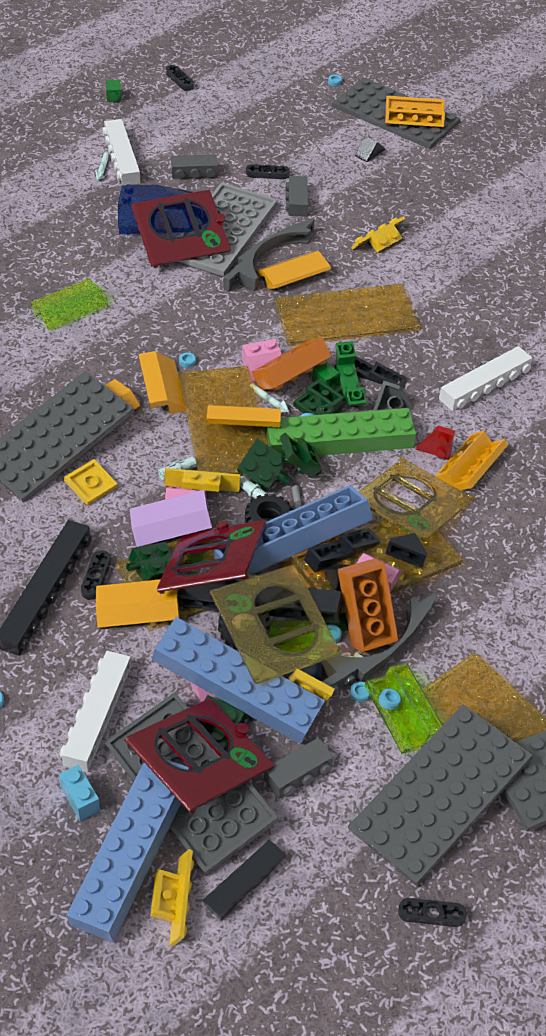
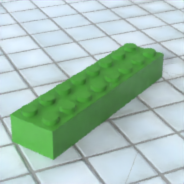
M409 408L281 418L280 427H265L267 445L284 456L286 454L281 448L282 443L280 440V436L284 433H287L296 442L302 438L315 448L317 456L414 448L416 438Z

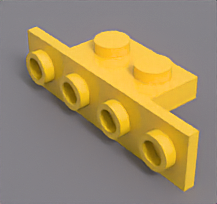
M403 216L399 219L396 217L388 225L384 223L378 227L377 231L371 230L366 234V237H358L351 248L354 250L369 241L378 253L400 241L402 236L396 229V226L403 222L405 217Z
M165 468V486L217 492L219 490L239 492L240 474Z
M188 849L179 857L177 874L160 869L155 873L150 917L171 922L169 945L172 946L184 939L187 933L185 921L190 907L188 894L192 887L190 873L194 866V860L192 859L193 850Z

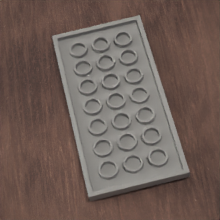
M221 182L212 193V197L218 214L225 215V222L222 225L231 252L179 262L224 277L277 206L278 199ZM200 208L195 218L199 230L202 232L208 224V218ZM191 221L178 237L195 234Z

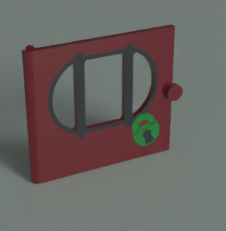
M210 189L137 202L131 205L151 267L157 268L158 265L231 252L222 225L225 222V215L218 214ZM184 204L195 234L174 237L164 208ZM191 204L200 207L207 215L208 224L202 232L199 230ZM156 210L160 212L168 238L156 233L151 225V217Z
M260 520L229 526L227 521H222L216 525L217 529L182 535L158 584L157 592L164 594L165 591L238 578L249 579L247 572L265 528L266 521ZM212 539H225V540H227V541H223V542H217V543H212V544H206V545H201V546H195V545H197V544H199V543H202V542H205V541H208V540H212ZM226 547L223 557L220 559L181 565L187 554ZM212 567L211 569H208L204 572L192 575H183L179 573L184 571Z
M210 698L137 731L124 739L191 814L195 813L198 807L271 770L275 766L246 736L249 732V727L244 723L236 725ZM198 721L207 722L220 729L228 739L229 752H226ZM189 724L220 757L199 767L168 732ZM158 738H162L190 770L178 768L166 761L159 752Z

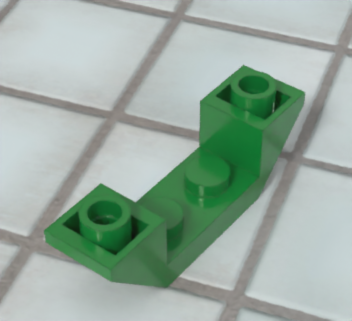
M353 341L338 342L335 344L336 369L340 372L339 383L342 389V396L345 397L344 401L348 406L365 405L367 401L364 387L359 386L354 364L356 352Z

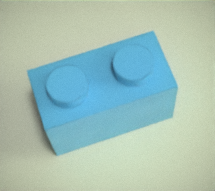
M79 765L58 774L60 787L79 821L100 812L99 798Z

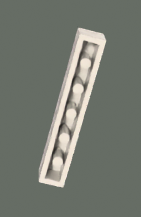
M122 119L104 121L105 127H102V132L106 145H108V152L111 154V161L114 163L117 180L121 181L122 186L140 184V171Z
M518 346L442 386L439 400L452 411L458 408L461 409L467 403L476 401L480 396L489 394L493 389L502 387L506 382L515 380L522 373L526 374L531 369L532 357Z
M106 651L104 658H100L97 668L98 672L92 676L91 688L84 695L83 707L78 709L75 718L76 723L74 727L71 726L69 729L68 742L66 745L63 744L60 757H62L63 766L72 768L79 765L82 771L89 772L130 672V656Z

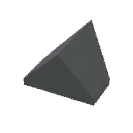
M383 381L373 411L401 408L414 409L401 386Z

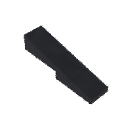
M356 356L354 364L358 377L379 384L387 381L401 387L407 377L378 362L372 365Z
M369 528L341 535L338 541L309 548L303 560L316 573L325 567H330L379 545L381 541Z
M268 840L202 900L204 906L222 921L252 888L255 889L286 857V854L272 841Z

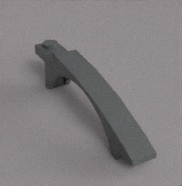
M311 218L283 229L257 243L238 257V265L223 278L224 290L229 292L239 283L255 291L257 289L258 276L254 271V265L263 254L276 247L288 244H308L310 240L307 237L314 231L315 219Z
M434 593L421 602L415 596L410 599V606L406 608V632L390 649L368 657H346L328 651L321 653L319 662L328 676L322 682L334 688L332 695L337 693L340 687L343 685L348 686L354 680L357 682L365 681L385 666L416 633L432 609L437 595Z

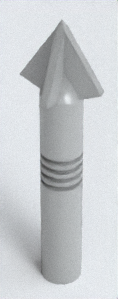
M293 485L294 507L297 509L302 506L299 486Z

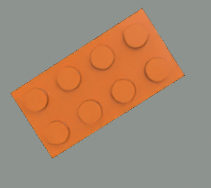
M323 337L307 340L251 372L259 388L262 390L267 389L268 391L278 390L285 386V382H292L299 378L298 375L312 371V367L325 364L327 362L326 359L331 357V354Z
M374 558L338 569L352 647L360 652H364L398 641L385 563Z

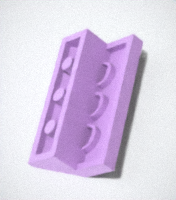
M205 490L131 508V526L136 546L139 547L212 528Z

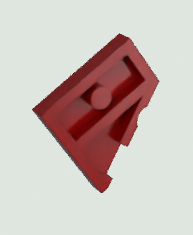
M438 425L433 429L432 433H429L422 442L417 444L416 450L449 460L455 430Z

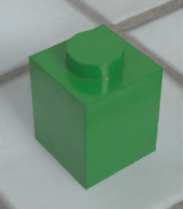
M106 80L107 102H121L120 80Z
M326 362L313 368L312 381L315 382L319 379L333 388L339 384L340 372Z

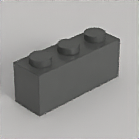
M217 155L171 156L172 179L218 177Z
M289 176V182H286L285 210L288 211L289 216L307 217V176Z
M317 738L275 762L274 768L264 773V781L278 799L283 796L288 797L301 785L307 786L318 775H326L330 772L334 756L322 741Z

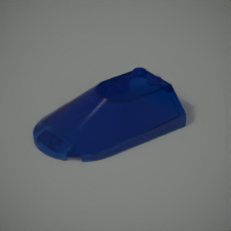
M156 184L122 185L118 200L119 234H140L131 207L133 203L187 194L193 191ZM184 204L164 208L172 233L194 231ZM191 204L198 227L202 229V225L208 224L207 215L200 207ZM156 210L151 217V225L156 233H166L160 212Z

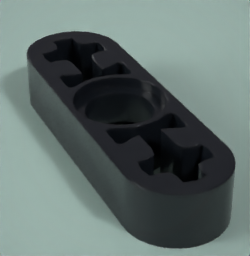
M169 65L166 67V75L182 90H193L194 81L178 66Z
M250 164L246 167V176L250 178L287 179L290 176V169L287 166Z
M100 550L92 556L81 585V594L87 600L95 599L96 586L103 585L111 564L110 554L107 551ZM101 558H105L102 560L101 566H99L98 560H101ZM96 572L101 574L98 578L91 577V574ZM91 584H93V590L87 592V590H90Z
M405 898L399 904L398 915L406 922L460 927L465 923L467 911L459 903ZM406 906H411V910H413L411 914H407ZM419 907H423V908H422V912H421V916H418V915H419ZM434 908L438 911L439 915L436 918H431L426 914V910ZM443 909H446V912H445L446 917H445V919L442 918V916H443ZM453 911H458V915H460L458 919H454Z

